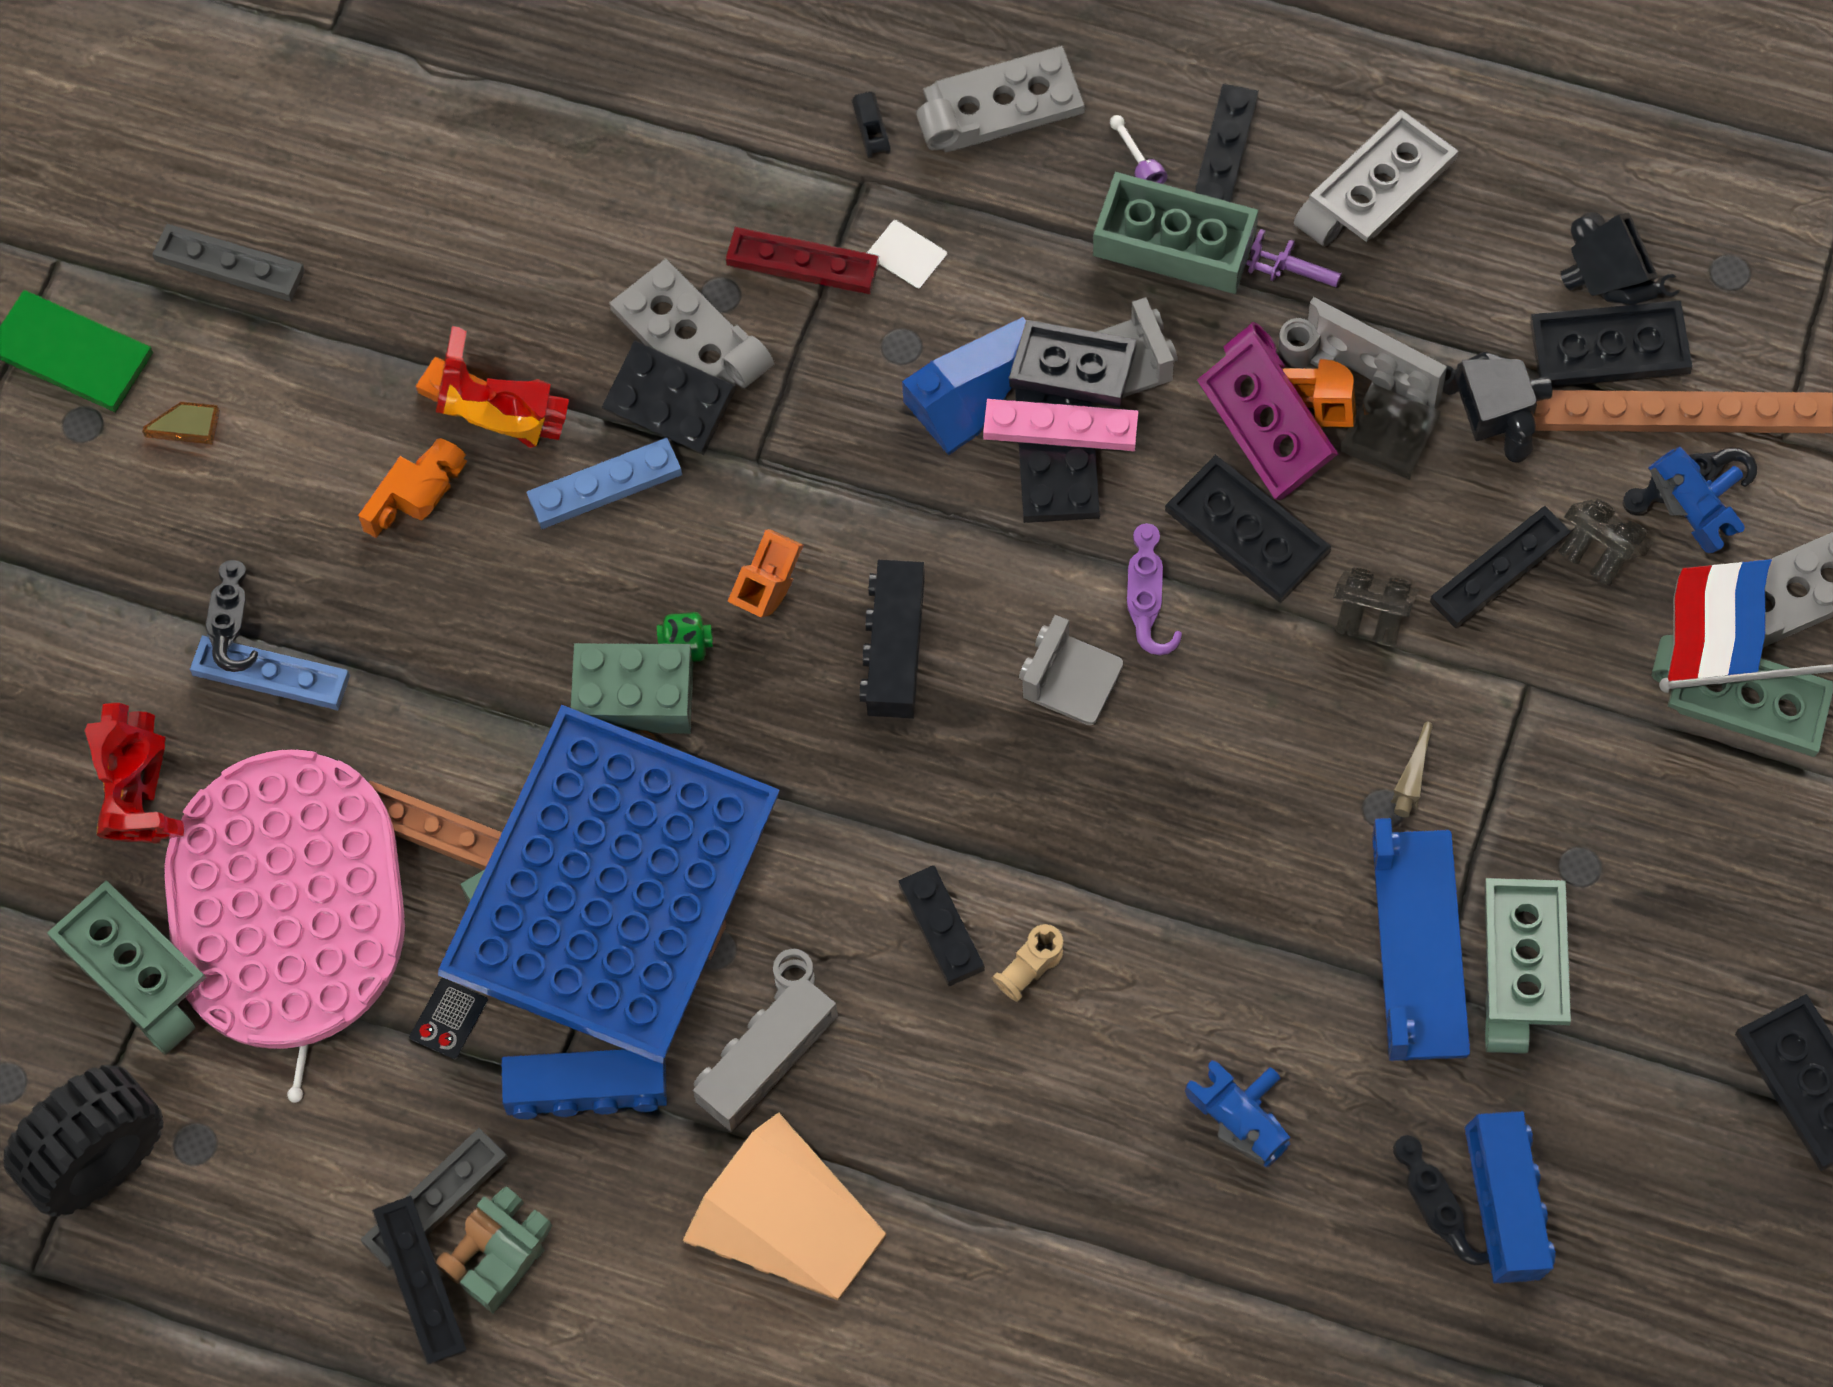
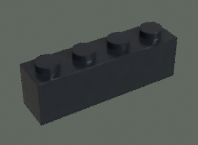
M878 560L877 573H870L868 593L869 596H875L874 608H867L866 631H872L871 644L864 643L863 666L869 667L868 679H861L860 702H866L868 716L914 719L925 584L924 562Z

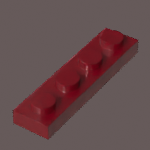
M735 227L726 256V264L731 267L871 294L879 266V255Z

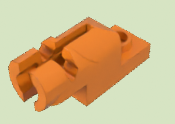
M437 438L433 445L416 461V464L400 456L358 515L363 531L377 538L383 528L387 529L391 526L396 517L397 509L420 521L426 518L445 492L451 488L448 477L457 478L466 465L467 460L464 459L466 456L464 451L447 440Z

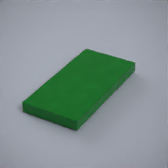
M23 290L0 325L1 361L113 412L117 411L153 354L150 346L26 290Z

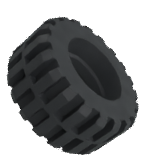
M101 1065L99 1069L94 1067L86 1070L81 1076L76 1075L72 1077L62 1087L58 1086L50 1092V1096L44 1101L37 1103L32 1108V1112L17 1125L18 1129L16 1132L10 1135L8 1146L4 1148L3 1153L5 1171L41 1213L60 1217L61 1214L70 1215L75 1210H82L90 1206L93 1201L102 1199L111 1189L123 1183L132 1171L135 1172L142 1164L141 1161L145 1156H149L154 1149V1143L159 1141L161 1129H163L161 1109L131 1074L122 1067Z

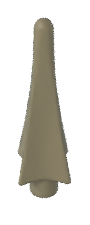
M1429 721L1424 723L1413 754L1393 790L1395 794L1391 803H1396L1394 813L1400 817H1408L1411 807L1418 810L1425 756L1433 727Z

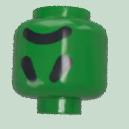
M698 612L669 614L664 617L662 625H657L658 644H690L692 661L700 662L705 658L706 648L713 647L711 624L704 625L703 618Z

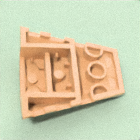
M778 1112L750 1134L705 1194L685 1234L683 1242L714 1251L716 1255L746 1263L753 1266L756 1270L767 1274H775L788 1279V1282L839 1301L884 1240L886 1233Z

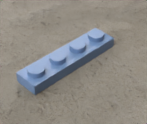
M664 438L527 491V496L541 529L679 477L682 475V471L668 438Z
M202 635L190 667L192 676L339 710L350 678L348 670L232 643L227 652V656L231 660H244L249 657L253 650L258 652L256 662L244 671H225L218 667L213 660L212 645L209 637Z

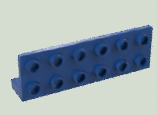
M1391 818L1375 819L1372 845L1389 1061L1467 1058L1470 1054L1452 833L1449 830L1392 832Z

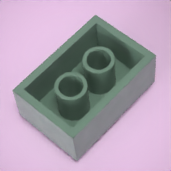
M574 643L571 709L631 732L645 730L651 733L691 734L694 662L692 661L690 644Z

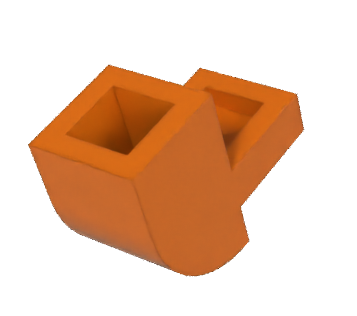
M1319 359L1318 369H1282L1307 408H1314L1315 420L1320 427H1354L1356 416L1354 379L1351 371L1346 366L1336 361Z
M771 529L765 530L752 564L742 566L727 602L761 618L770 616L778 608L792 584L793 578L790 577L804 545Z

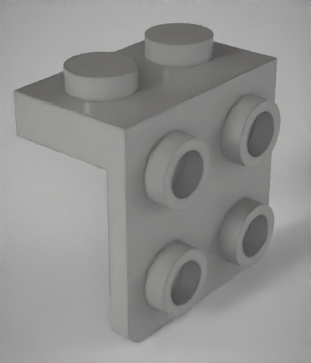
M1146 297L1132 302L1131 320L1097 331L1098 333L1137 339L1136 352L1123 397L1173 381V364L1178 360L1172 341H1165L1161 330H1164L1159 311L1151 309Z
M1055 615L1050 626L1043 625L1037 636L1035 646L1038 647L1034 658L1028 657L1021 668L1019 679L1023 680V698L1086 725H1093L1097 722L1122 671L1123 660L1116 655L1070 637L1069 620Z

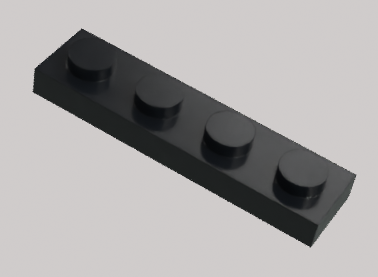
M1222 84L1194 193L1232 202L1259 90Z
M1544 505L1431 595L1430 603L1455 629L1458 628L1570 538L1571 531Z
M412 1196L372 1209L426 1364L430 1365L465 1352L467 1349Z

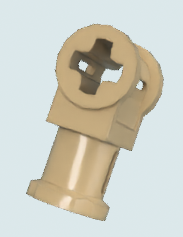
M1047 924L1039 925L1032 929L1028 935V941L1016 952V958L1001 974L996 973L992 977L998 988L1010 999L1018 1002L1022 998L1021 992L1033 979L1038 980L1047 969L1059 964L1063 956V937L1060 931L1054 926ZM1049 942L1052 943V951L1046 948L1041 952L1038 951V943L1047 945Z

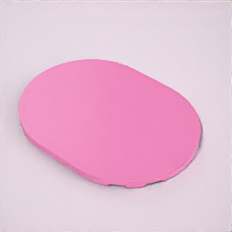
M278 750L255 755L237 762L221 772L222 775L204 790L200 789L183 810L184 815L181 821H183L184 836L170 838L165 859V890L170 942L206 977L202 983L186 996V999L205 1022L228 1038L243 1044L270 1049L300 1047L318 1042L338 1033L360 1018L380 997L388 985L401 955L405 931L396 838L389 812L382 799L360 773L340 760L337 761L318 755L313 751Z

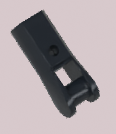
M870 91L855 95L852 98V105L867 158H872V154L885 151L886 154L891 153L875 93ZM879 133H880V136H881V137H877V138H873V139H869V138H868V136L875 135V134H879Z

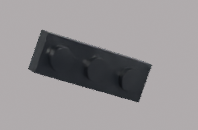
M935 865L898 880L904 898L948 986L950 987L985 971V966Z

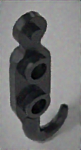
M1730 447L1718 452L1689 455L1700 466L1699 472L1706 481H1713L1721 469L1733 461L1742 462L1747 468V475L1741 481L1743 487L1751 484L1757 476L1758 467L1754 457L1741 448ZM1651 477L1647 488H1634L1626 492L1623 498V507L1628 513L1641 515L1648 510L1653 502L1665 504L1653 477Z
M235 560L226 561L219 567V578L222 584L213 589L211 593L206 621L207 635L212 645L213 660L218 667L230 672H239L250 668L258 657L256 650H253L248 658L241 661L231 660L227 656L229 647L240 635L246 603L245 592L239 586L246 577L245 566L243 563Z
M1410 1135L1400 1137L1393 1146V1153L1399 1162L1408 1167V1189L1430 1229L1446 1241L1462 1261L1477 1266L1490 1263L1487 1250L1476 1252L1468 1244L1465 1236L1462 1210L1438 1168L1425 1163L1422 1159V1145L1419 1140Z

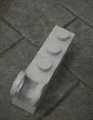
M788 949L776 957L773 963L775 984L778 990L774 996L776 1001L766 1011L763 1009L759 1010L748 1024L749 1030L739 1040L737 1038L731 1040L721 1053L722 1059L713 1069L710 1067L704 1069L694 1082L695 1088L693 1093L696 1103L731 1132L838 1017L836 1003L814 985L815 977L812 961L802 950ZM790 957H797L803 960H789L782 964L784 960ZM791 968H800L806 972L801 979L796 981H789L782 977Z

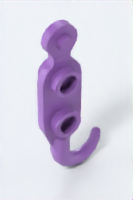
M1146 523L1138 526L1133 534L1134 544L1139 551L1130 559L1128 566L1127 608L1136 627L1137 642L1142 649L1153 655H1165L1177 648L1181 642L1182 633L1176 631L1173 639L1166 644L1156 643L1151 638V628L1162 606L1163 565L1161 559L1154 553V549L1160 541L1159 530L1154 525Z

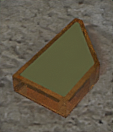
M179 402L145 425L142 432L145 438L213 445L220 410L218 405Z

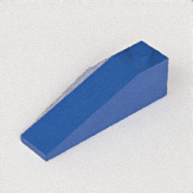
M1023 317L931 361L902 381L903 402L948 455L978 436L983 430L987 399L1005 400L1007 393L1012 388L1009 387V376L1026 323Z

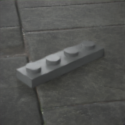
M166 224L152 254L155 262L289 302L292 301L305 272L304 266L301 263L170 224Z
M480 1128L471 1134L406 1196H412L426 1237L508 1160L507 1155ZM376 1224L360 1240L391 1271L393 1268Z

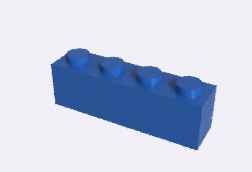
M626 1049L502 1057L503 1106L507 1115H513L516 1119H532L537 1117V1113H553L559 1117H570L576 1115L577 1111L593 1110L597 1114H612L617 1112L618 1108L633 1107L635 1111L639 1112L654 1111L658 1109V1106L667 1105L666 1059L661 1064Z
M1523 1111L1477 1114L1464 1128L1493 1283L1541 1280L1553 1269L1555 1249L1553 1244L1548 1242L1546 1224L1548 1214L1545 1204L1540 1200L1538 1190L1540 1172L1537 1164L1533 1163L1531 1146L1533 1137L1529 1125H1526Z

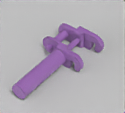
M1260 229L1251 248L1250 258L1252 261L1248 260L1246 264L1249 266L1248 273H1252L1256 269L1270 274V280L1274 281L1276 276L1280 277L1281 275L1279 269H1286L1337 288L1342 274L1290 256L1291 250H1293L1295 245L1293 240H1289L1285 251L1280 252L1278 256L1262 251L1261 241L1264 239L1266 231ZM1260 256L1276 261L1274 267L1258 262Z

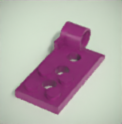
M1252 322L1224 345L1223 348L1226 356L1198 378L1197 381L1274 499L1282 500L1337 456L1338 453L1282 370L1285 365L1276 353L1277 348L1274 341L1259 324ZM1251 377L1254 381V390L1248 397H1243L1240 391L1241 384L1244 379ZM1270 406L1274 411V419L1269 426L1263 427L1260 422V414L1263 409ZM1290 436L1294 442V448L1290 455L1283 457L1279 449L1280 443L1285 437Z

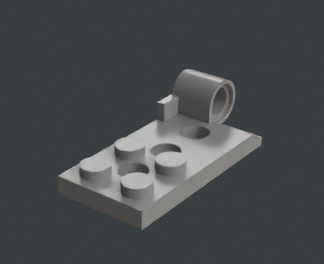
M1063 46L938 80L933 85L923 89L927 102L919 107L916 116L927 147L931 150L944 149L946 153L1084 114L1085 105ZM1034 84H1044L1048 87V91L1042 95H1035L1029 91V88ZM1006 93L1011 95L1014 100L1009 104L1001 105L995 102L994 98L999 94ZM966 103H972L977 105L979 110L974 114L967 115L962 113L959 108Z
M1400 110L1309 195V199L1297 213L1294 225L1323 247L1328 246L1338 236L1343 226L1367 242L1369 239L1375 238L1456 160L1459 151L1403 110ZM1409 152L1415 159L1403 160L1397 153ZM1385 173L1388 174L1392 178V180L1389 182L1379 181L1374 175ZM1361 194L1366 196L1370 202L1365 204L1357 203L1351 196Z
M664 259L609 302L611 311L646 346L734 386L738 384L740 387L746 388L774 365L769 351L756 337L748 336L738 325L733 327L667 259ZM659 302H667L672 305V309L663 315L652 311V308ZM685 326L693 327L696 330V334L689 339H681L676 335L677 331ZM707 351H716L721 355L720 359L712 364L702 362L700 357Z
M1315 297L1310 302L1308 320L1294 318L1285 322L1280 329L1278 356L1283 364L1289 368L1301 369L1307 367L1310 363L1318 367L1319 359L1332 360L1372 380L1378 388L1384 391H1393L1405 397L1406 401L1416 408H1425L1434 413L1441 402L1447 366ZM1301 341L1305 345L1297 347L1290 344V342Z
M1833 532L1771 558L1772 561L1768 569L1765 585V598L1772 603L1773 609L1765 612V639L1763 647L1833 617V583L1826 581L1821 575L1823 569L1833 568ZM1791 583H1800L1806 588L1807 595L1794 597L1787 591L1786 586Z

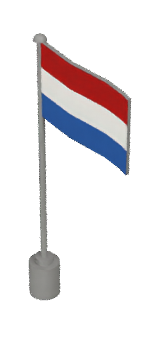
M1772 559L1681 569L1673 598V650L1668 675L1659 683L1662 692L1669 693V690L1674 688L1833 672V664L1758 672L1765 639V585Z

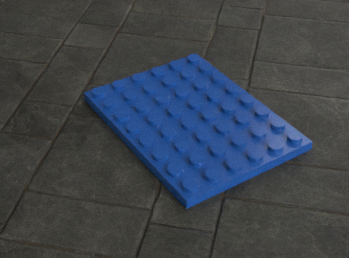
M561 705L439 967L438 976L663 1064L778 798L779 789Z

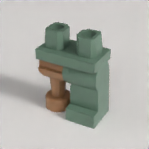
M507 1186L491 1200L485 1196L476 1205L478 1208L468 1216L465 1222L466 1235L451 1255L443 1252L435 1261L437 1268L455 1283H461L464 1290L493 1314L529 1270L535 1259L537 1260L545 1251L541 1243L552 1228L551 1222L535 1209L521 1225L512 1219L524 1202ZM481 1250L486 1255L485 1258L473 1271L470 1269L467 1273L464 1265Z

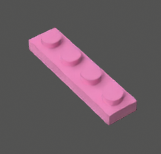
M987 399L983 437L984 440L1135 451L1138 411Z

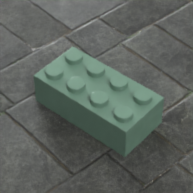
M1115 172L1093 234V256L1236 294L1257 232L1258 209Z

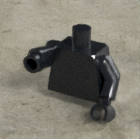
M1589 212L1572 223L1571 235L1575 245L1571 248V253L1576 264L1561 271L1562 281L1569 291L1586 284L1592 296L1602 295L1607 302L1635 305L1654 300L1658 295L1663 298H1670L1679 293L1680 290L1673 292L1665 290V280L1675 278L1676 276L1667 274L1660 278L1658 277L1630 213L1618 214L1605 223L1604 218L1600 214Z
M1482 352L1467 360H1462L1455 370L1451 366L1445 365L1447 369L1443 392L1447 395H1452L1459 391L1475 441H1481L1505 433L1504 453L1506 458L1515 463L1524 461L1533 450L1532 434L1536 429L1534 413L1537 401L1552 398L1550 379L1548 377L1529 379L1523 361L1508 359L1490 352Z

